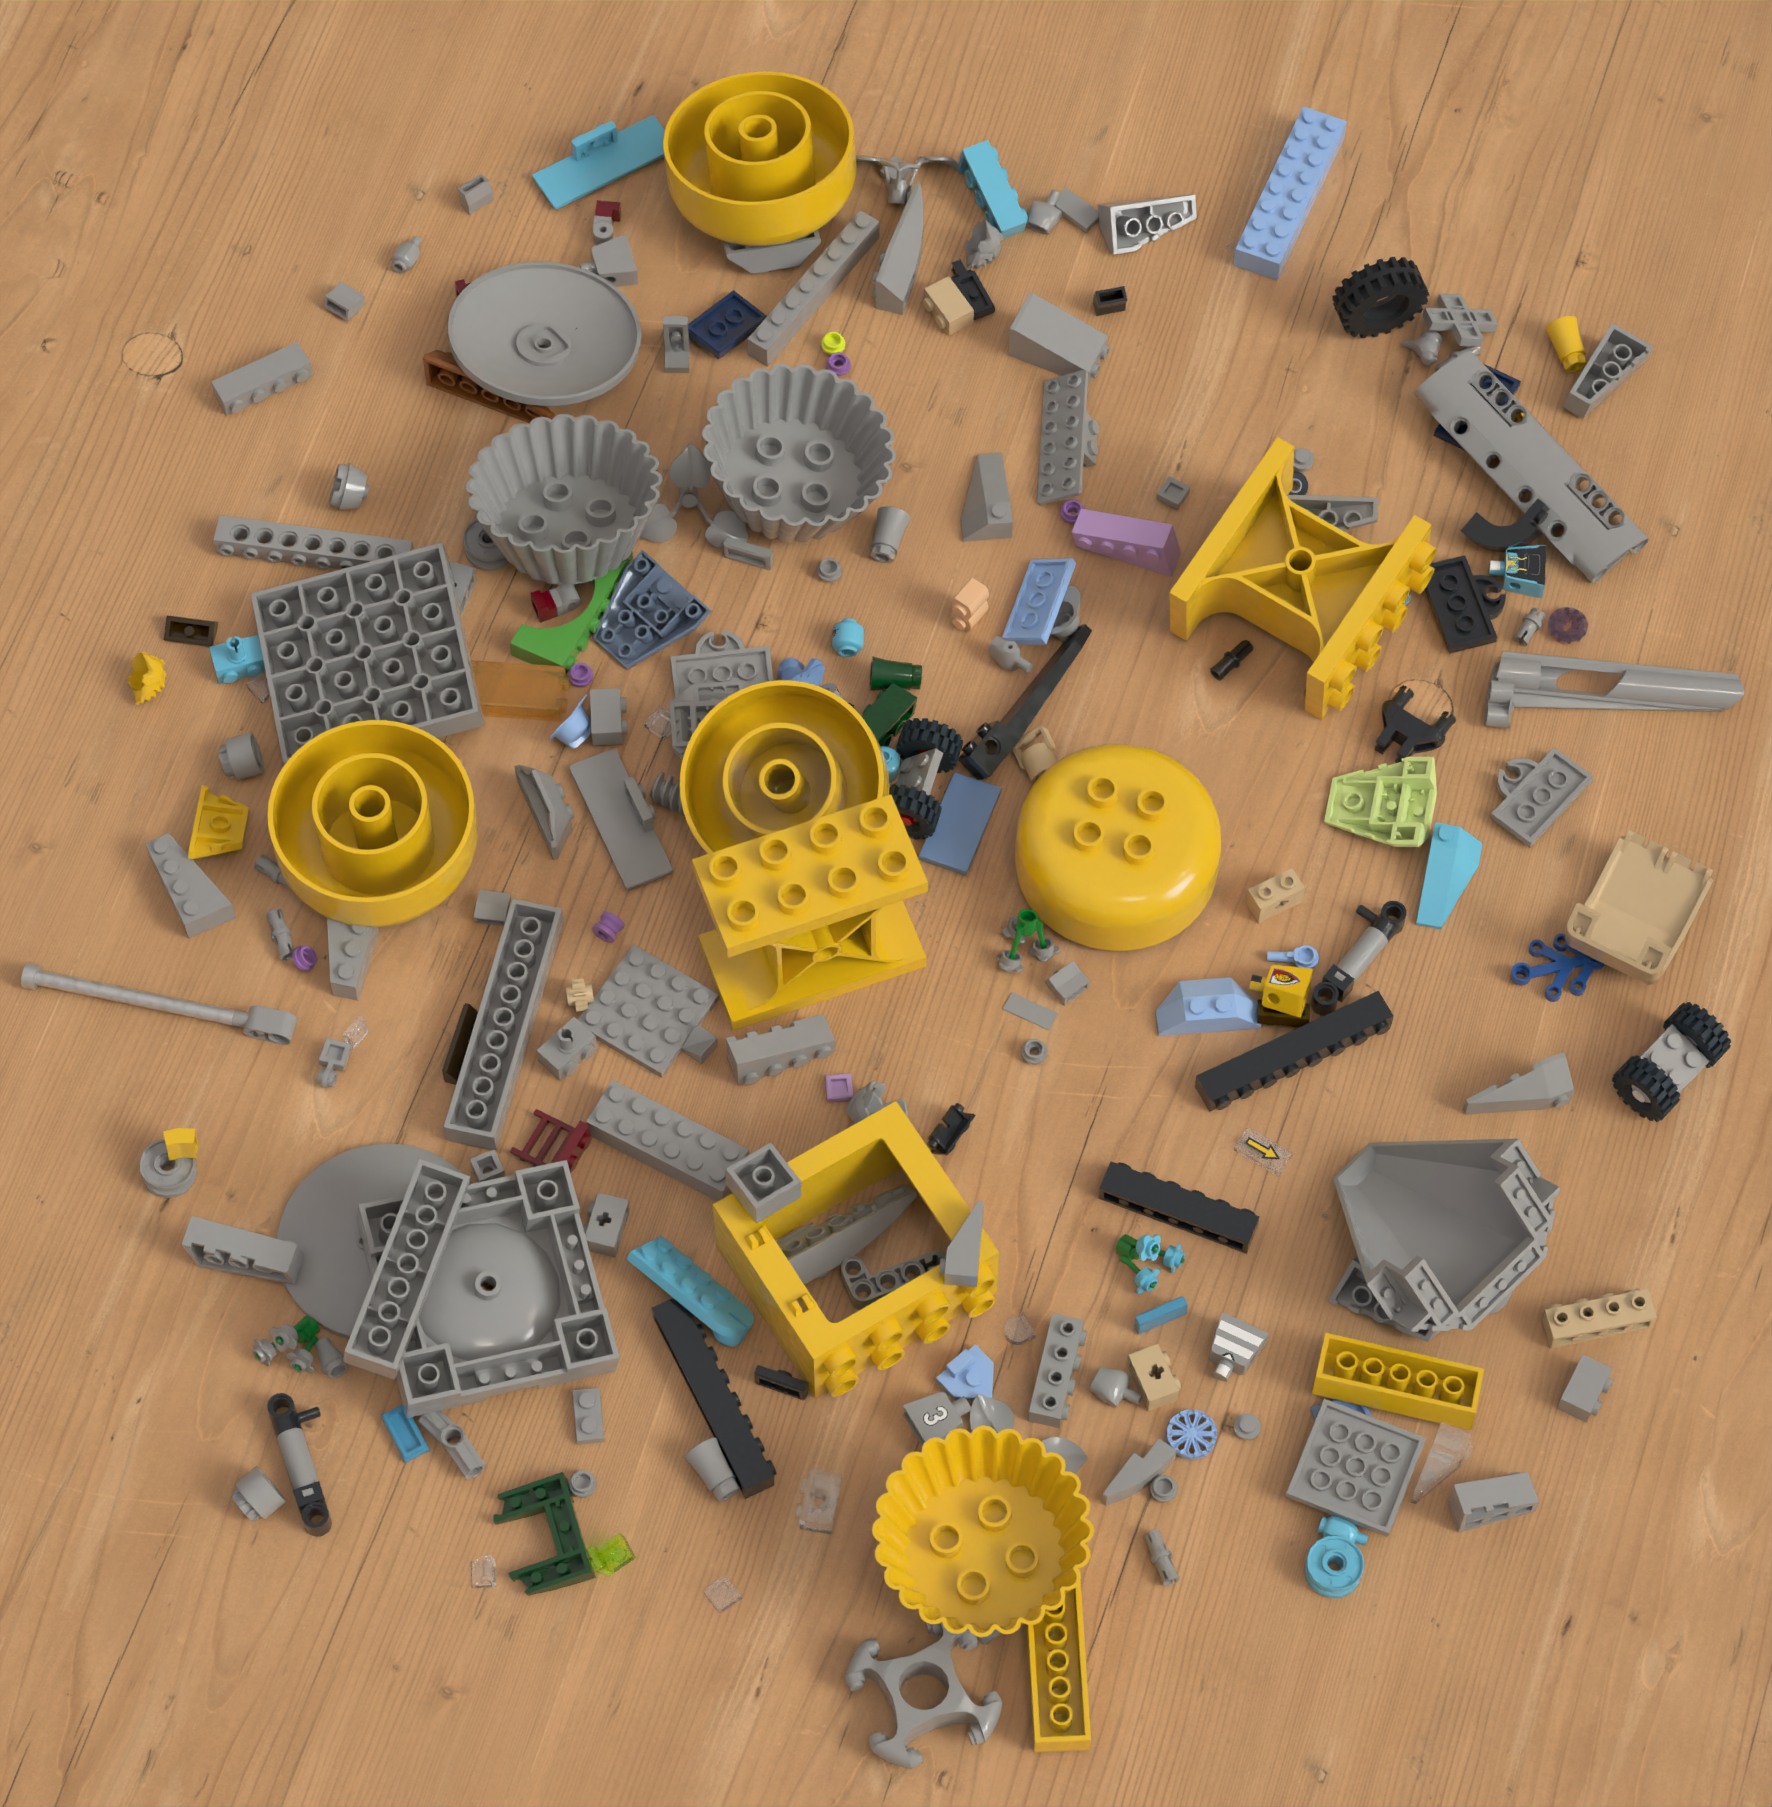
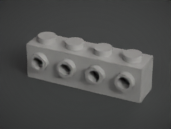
M1052 1314L1029 1409V1422L1060 1428L1062 1419L1067 1420L1070 1404H1066L1067 1395L1073 1396L1076 1380L1071 1378L1073 1370H1079L1082 1355L1077 1354L1079 1346L1084 1347L1087 1331L1083 1330L1084 1320Z

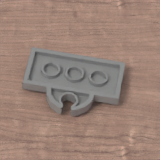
M722 630V639L725 641V644L715 646L712 644L714 633L713 631L708 632L698 641L695 654L670 656L675 698H678L692 684L744 680L751 685L774 681L770 647L745 649L742 640L736 634L727 630Z
M1555 747L1539 764L1524 758L1510 760L1506 763L1507 770L1518 773L1519 777L1511 779L1504 770L1500 769L1497 777V789L1504 801L1491 813L1490 818L1531 848L1593 782L1594 776Z

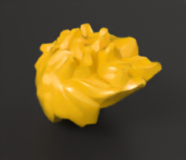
M139 652V654L135 655L136 658H133L131 662L133 672L132 675L128 676V684L133 688L136 705L144 703V700L150 701L151 697L156 698V694L162 691L161 688H165L164 684L167 677L163 669L165 662L163 659L149 655L146 652Z

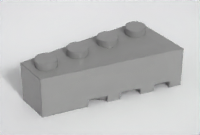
M824 1014L793 1021L788 1028L780 1025L770 1027L767 1033L760 1035L756 1031L748 1032L745 1035L746 1038L736 1040L735 1036L726 1038L727 1060L738 1086L744 1084L752 1085L760 1078L769 1075H779L785 1069L793 1066L796 1068L801 1067L815 1058L823 1059L830 1056L832 1052H835V1039Z

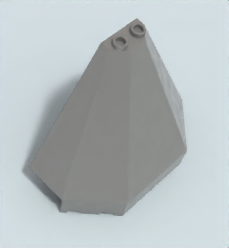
M1519 1139L1369 1143L1333 1177L1367 1286L1390 1320L1397 1322L1412 1332H1418L1421 1329H1429L1430 1331H1449L1450 1329L1472 1330L1547 1256L1548 1247L1545 1244L1548 1232H1552L1556 1212L1553 1210L1555 1196H1559L1560 1187L1541 1177V1173Z

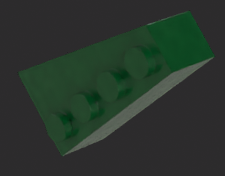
M894 683L887 690L883 689L877 696L876 701L872 705H867L862 714V718L875 735L880 747L889 746L892 737H897L902 730L903 724L911 719L915 713L918 697Z

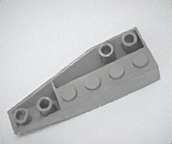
M916 182L913 190H909L906 206L902 209L900 220L889 242L887 251L881 253L879 261L881 267L879 271H875L872 284L875 285L872 298L876 299V309L903 315L917 277L923 243L921 183Z

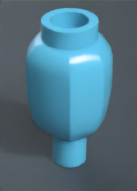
M1337 1516L1322 1517L1318 1532L1322 1533L1323 1537L1341 1536L1351 1540L1353 1543L1364 1546L1368 1539V1535L1358 1532L1355 1524Z

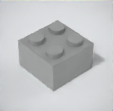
M771 1142L726 1169V1185L756 1224L801 1197L800 1179Z

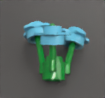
M1124 1234L1118 1240L1116 1253L1121 1255L1119 1261L1126 1264L1137 1274L1134 1283L1138 1286L1136 1290L1138 1294H1142L1145 1290L1150 1292L1157 1286V1276L1160 1270L1156 1268L1152 1271L1149 1267L1140 1270L1131 1260H1138L1140 1258L1142 1261L1146 1259L1155 1261L1159 1255L1164 1257L1163 1265L1170 1267L1171 1272L1174 1273L1176 1267L1180 1268L1185 1261V1253L1181 1249V1244L1178 1243L1176 1247L1170 1245L1167 1251L1160 1250L1161 1237L1159 1235H1154L1153 1237L1143 1235L1137 1240Z

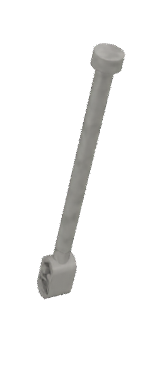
M29 962L24 966L21 977V986L23 988L36 990L38 986H44L244 1028L243 1033L250 1038L282 1045L290 1044L298 1020L295 1015L276 1009L251 1006L249 1013L43 971L41 965Z

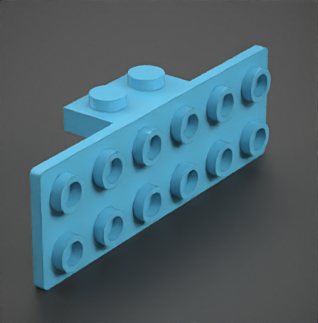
M653 115L618 133L613 121L601 124L594 130L581 134L571 140L572 155L534 173L533 180L552 207L557 210L664 157L663 138L665 130Z

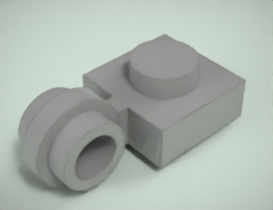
M329 1038L326 1039L319 1057V1065L326 1066L327 1068H321L317 1083L321 1084L323 1088L334 1087L337 1072L333 1070H345L352 1051V1044Z

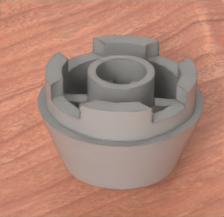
M351 463L348 465L338 464L329 505L337 507L338 510L359 509L362 499L367 498L369 485H366L367 474Z

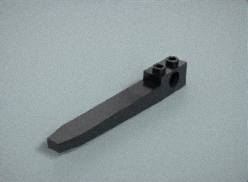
M1086 624L1080 625L1077 631L1062 643L1000 722L997 720L991 723H983L976 730L977 736L963 746V753L958 761L977 780L990 777L1022 737L1091 634L1092 630ZM985 745L987 746L988 753L985 751Z

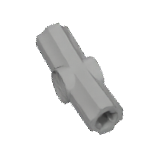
M442 1411L427 1413L421 1416L418 1420L419 1424L445 1448V1451L454 1460L466 1480L475 1478L482 1473L486 1465L466 1437L462 1427L453 1423ZM452 1438H461L456 1444H449Z

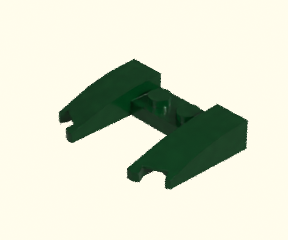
M563 1472L498 1494V1499L505 1502L502 1515L494 1514L493 1520L496 1525L546 1512L558 1556L509 1572V1577L514 1582L520 1579L528 1587L524 1591L528 1596L557 1590L596 1578L573 1505L574 1500L568 1479Z

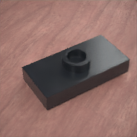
M757 1365L754 1373L757 1385L801 1400L806 1399L808 1382L794 1378L787 1371H774Z

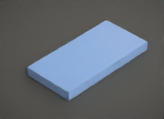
M1073 558L1031 559L1002 636L1004 640L1014 641L1017 645L1047 644L1076 566Z

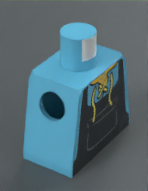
M1546 545L1507 548L1504 561L1490 560L1489 575L1503 576V589L1505 591L1542 598L1545 587Z

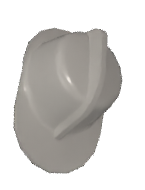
M1068 585L1050 635H1054L1063 642L1070 635L1074 634L1080 626L1078 611L1081 603V594L1075 586Z

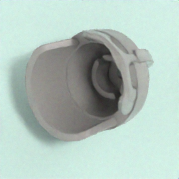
M871 1081L855 1093L849 1102L847 1113L851 1117L853 1124H856L897 1101L908 1117L906 1103L903 1099H898L884 1104L880 1097L885 1092L886 1083L879 1084Z

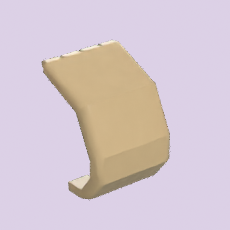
M1629 830L1626 837L1621 836L1586 903L1584 905L1580 903L1575 905L1568 920L1565 941L1571 948L1636 980L1652 985L1658 982L1682 944L1714 881L1710 878L1713 870L1698 862L1694 869H1691L1689 866L1692 859L1675 851L1668 858L1666 855L1669 848L1652 840L1645 847L1643 843L1646 837Z

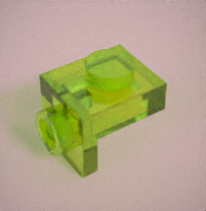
M620 1533L599 1548L593 1545L587 1548L591 1555L589 1562L597 1572L601 1571L608 1576H611L636 1558L625 1536Z

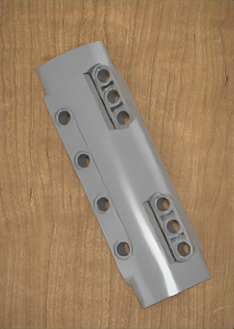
M1472 351L1460 355L1441 367L1415 391V396L1430 410L1432 416L1524 513L1527 512L1538 498L1550 508L1545 521L1536 526L1591 583L1601 579L1629 552L1635 554L1648 543L1649 538ZM1488 379L1493 381L1491 387L1482 389L1484 381ZM1478 391L1487 399V401L1478 393ZM1503 396H1508V402L1504 406H1498L1499 399ZM1495 409L1505 418V420L1495 411ZM1518 413H1524V419L1519 423H1515V416ZM1461 425H1468V429L1464 434L1460 435L1457 433ZM1493 459H1500L1498 467L1493 469L1489 467ZM1582 481H1589V487L1586 490H1578V486ZM1528 492L1532 493L1531 500L1527 503H1522V496ZM1599 498H1605L1604 506L1595 508V501ZM1582 501L1593 511V513L1582 503ZM1615 515L1622 516V520L1618 525H1611V519ZM1600 520L1609 528V530L1600 522ZM1564 527V534L1560 537H1554L1556 528Z

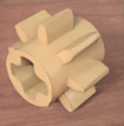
M584 978L572 980V986L566 987L568 1005L575 1006L576 1012L588 1009V1003H594L592 984H585Z

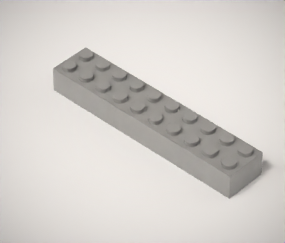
M512 898L445 1120L444 1132L448 1141L497 1151L563 928L564 919L561 908Z

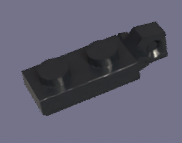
M961 259L952 262L951 271L954 276L951 279L973 308L974 320L994 313L995 306L975 270H966Z

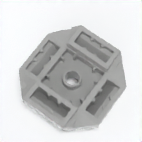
M744 680L692 684L678 698L673 699L669 703L673 752L683 760L691 736L704 717L725 698L752 685Z

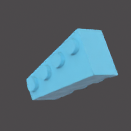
M986 140L962 149L957 170L960 175L965 173L967 179L965 184L969 190H975L976 203L979 208L986 209L985 218L987 222L995 227L999 233H1002L1004 239L1024 231L1028 216L1025 209L1020 208L1017 202L1018 195L1015 188H1011L1007 181L1008 174L1006 169L1001 167L998 162L999 156L994 146L991 147L989 141Z

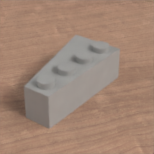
M1612 323L1569 392L1562 407L1584 419L1648 360L1654 346Z
M169 833L145 843L152 864L188 938L236 918L232 903L192 859H188V854Z
M191 1216L181 1244L197 1267L295 1284L304 1259L303 1252L294 1241L287 1239L279 1240Z

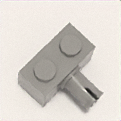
M573 1017L537 1049L538 1062L561 1081L565 1076L572 1075L583 1059H589L595 1053L597 1048L596 1036Z

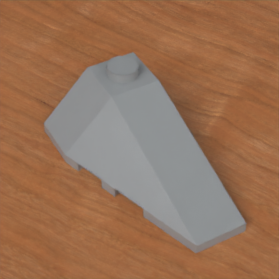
M1562 1052L1533 1064L1534 1070L1521 1076L1516 1073L1510 1076L1511 1079L1507 1080L1503 1086L1493 1085L1467 1098L1463 1108L1464 1113L1480 1114L1542 1110L1554 1106L1556 1108L1565 1106L1570 1102L1574 1091L1566 1055Z

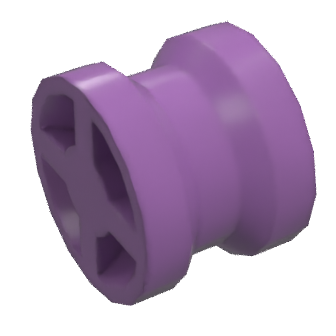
M604 911L600 916L601 921L593 926L592 931L601 940L613 943L616 939V933L624 928V923L615 914Z

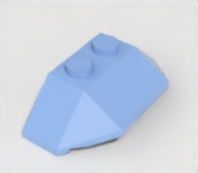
M1231 977L1179 981L1156 1010L1158 1036L1261 1029V1024L1257 1023L1258 1002Z

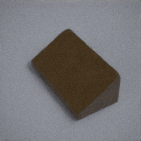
M166 616L164 640L213 646L219 622Z

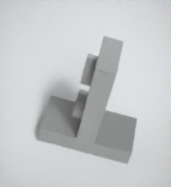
M663 316L665 373H689L690 337L688 316Z

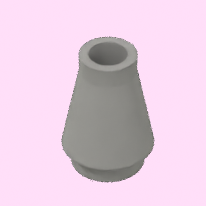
M322 1338L317 1341L315 1347L318 1351L323 1373L330 1378H337L343 1375L348 1369L347 1363L343 1362L344 1355L331 1343L329 1338Z

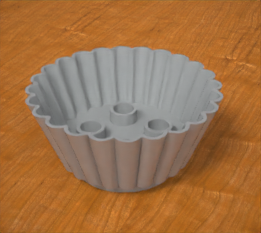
M778 364L772 367L771 371L758 368L751 372L749 378H736L731 384L732 390L721 391L717 396L718 405L711 407L707 411L709 424L703 428L702 435L706 442L704 455L711 467V474L727 504L734 510L738 519L741 522L748 523L750 529L754 532L763 531L764 536L769 539L779 537L781 541L786 543L792 542L794 539L800 543H805L811 538L818 540L825 537L828 533L836 532L882 494V486L892 477V470L889 466L895 461L896 452L890 446L894 441V433L890 428L884 426L887 423L886 414L882 410L874 408L875 402L870 394L858 392V387L852 380H838L837 375L831 370L823 369L816 372L813 367L806 364H800L794 369L786 364Z
M560 414L552 420L547 417H537L529 425L516 424L510 428L509 434L495 436L491 441L492 446L482 448L478 452L479 462H475L470 466L469 474L472 479L465 486L471 496L468 500L469 506L477 515V519L510 564L514 565L520 573H528L532 579L542 580L550 584L572 585L585 583L604 577L608 570L617 569L622 561L629 558L660 497L658 489L663 478L657 472L659 460L653 455H649L650 446L646 442L636 441V434L633 431L619 429L618 425L610 420L598 422L595 417L590 415H582L575 419L569 414Z

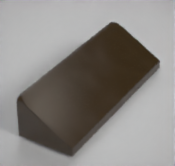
M468 1003L463 1005L442 1069L445 1082L454 1085L457 1084L478 1011Z

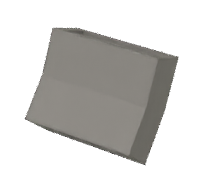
M482 174L457 188L461 206L469 215L494 200L490 182Z
M341 281L331 292L325 295L324 307L346 321L355 316L365 305L364 295Z
M479 890L474 912L475 922L504 926L511 904V894Z
M1072 961L1047 979L1045 983L1065 1006L1089 988L1090 980Z

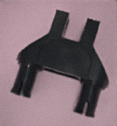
M1404 685L1399 688V691L1392 700L1385 701L1382 704L1384 730L1377 738V745L1374 749L1383 755L1393 742L1401 745V748L1396 754L1398 757L1395 759V763L1402 762V758L1412 757L1416 753L1431 751L1442 746L1445 742V734L1456 722V718L1452 714L1447 718L1449 712L1444 711L1436 723L1430 726L1404 710L1403 708L1414 696V692L1410 688L1405 693L1407 686Z

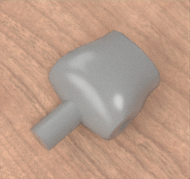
M1052 190L1046 202L1034 200L1026 224L1029 228L1048 235L1051 229L1058 224L1062 211L1054 205L1060 193Z
M997 636L991 642L989 655L999 666L1008 671H1015L1021 668L1029 673L1032 670L1033 664L1021 657L1016 642L1004 640L1000 636Z
M1103 1366L1100 1367L1090 1387V1392L1094 1393L1100 1400L1111 1407H1116L1123 1398L1135 1404H1139L1142 1398V1394L1128 1388L1131 1377L1127 1373Z

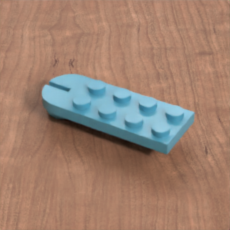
M660 1236L630 1251L627 1260L711 1328L718 1342L725 1346L734 1347L743 1341L754 1322V1316L750 1309L732 1295L727 1288L716 1282L709 1273L694 1264L688 1256L683 1255L672 1246L670 1241Z

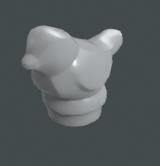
M1427 330L1418 339H1405L1402 345L1413 350L1425 366H1431L1438 362L1437 356L1441 347L1442 337L1434 330Z

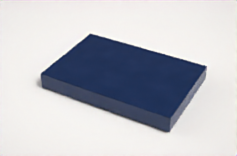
M733 290L688 324L689 337L719 360L748 338L767 316Z

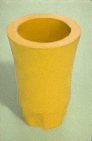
M1564 316L1550 322L1546 326L1545 332L1552 341L1567 373H1576L1583 370L1587 365V359L1579 333L1577 318L1574 316Z

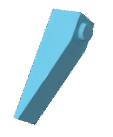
M1435 822L1416 925L1441 930L1462 892L1465 891L1471 877L1478 869L1483 843L1461 827Z

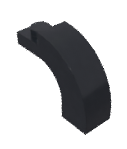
M1538 498L1517 522L1508 526L1493 525L1476 512L1462 528L1461 532L1472 542L1484 549L1505 552L1509 547L1527 546L1536 540L1541 533L1535 526L1545 521L1550 508Z

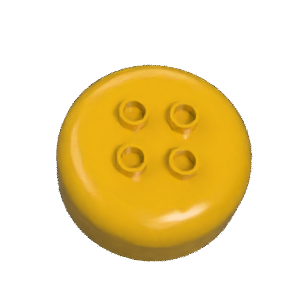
M749 72L719 79L687 97L671 115L664 132L663 148L667 182L677 209L696 228L724 242L743 246H771L803 238L827 224L843 208L853 189L856 176V154L851 116L847 108L834 93L804 77L781 72Z
M790 680L768 681L755 684L735 692L718 703L704 717L692 734L685 750L680 771V798L685 818L694 837L708 854L889 795L890 787L889 773L883 751L862 716L850 704L831 691L806 682Z
M387 720L357 721L319 734L298 749L281 769L273 785L268 803L270 837L276 861L287 884L307 906L317 913L336 922L351 926H392L414 920L430 912L443 903L458 888L465 878L475 854L478 839V821L472 786L466 770L456 755L439 739L422 729L400 722Z
M1104 744L1081 749L1067 755L1049 767L1034 783L1024 800L1019 813L1016 831L1015 867L1018 882L1024 897L1030 907L1038 914V917L1050 928L1067 939L1091 948L1111 951H1130L1154 946L1182 932L1206 907L1212 896L1218 875L1222 844L1221 826L1213 800L1206 788L1189 769L1170 756L1150 748L1130 744Z

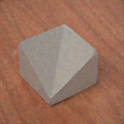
M697 1024L681 1049L702 1064L718 1047L717 1037Z

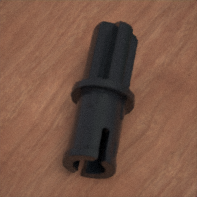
M1243 640L1233 650L1225 652L1224 657L1210 668L1213 677L1221 681L1232 669L1238 668L1240 662L1253 651V645L1248 640Z

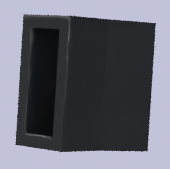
M1124 286L1095 291L1093 306L1096 316L1126 310L1127 296Z

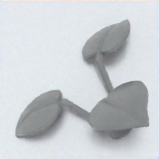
M866 155L856 156V162L871 161L883 167L887 184L886 190H889L888 203L906 205L907 192L911 190L921 164L939 162L947 164L955 170L958 168L956 160L944 156L917 157L918 161L916 164L910 162L897 163L896 161ZM888 167H892L897 170L896 179H892V184L889 177ZM906 168L914 169L906 185V180H901V171Z
M688 444L674 459L669 470L671 480L680 487L679 499L676 500V505L669 513L667 505L656 503L640 537L653 542H665L672 538L677 530V522L673 516L682 505L686 508L698 506L706 521L711 524L705 530V537L715 547L724 549L723 544L726 537L746 542L749 538L745 523L738 519L733 510L719 511L714 516V520L709 517L699 500L697 488L705 487L710 481V465L699 449L692 444Z
M978 1394L971 1406L970 1427L973 1431L978 1426H990L998 1434L1001 1430L1013 1428L1014 1414L1004 1402ZM1049 1437L1042 1441L1046 1448V1453L1053 1452L1063 1457L1066 1464L1065 1471L1076 1473L1087 1461L1085 1452L1068 1439Z

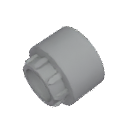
M252 732L226 739V744L220 746L218 750L219 758L227 777H236L238 780H243L264 773L265 769L261 750Z
M257 1466L235 1483L237 1489L232 1492L231 1496L233 1501L251 1521H256L260 1517L266 1519L286 1502L275 1485Z

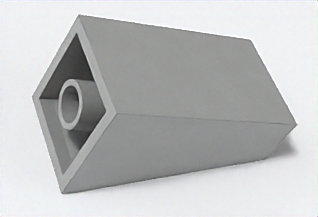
M1029 292L1010 327L1009 356L1061 376L1085 369L1088 372V384L1092 377H1097L1100 370L1099 363L1102 359L1105 360L1107 358L1110 346H1107L1108 335Z

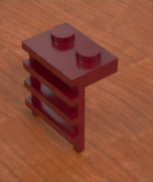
M536 1109L534 1115L541 1118V1121L523 1150L520 1151L512 1147L510 1153L519 1157L523 1162L527 1161L533 1164V1167L545 1165L546 1163L542 1161L563 1129L569 1133L550 1163L567 1160L571 1174L592 1140L589 1125L579 1121L576 1128ZM547 1124L555 1125L536 1158L530 1156L531 1150Z

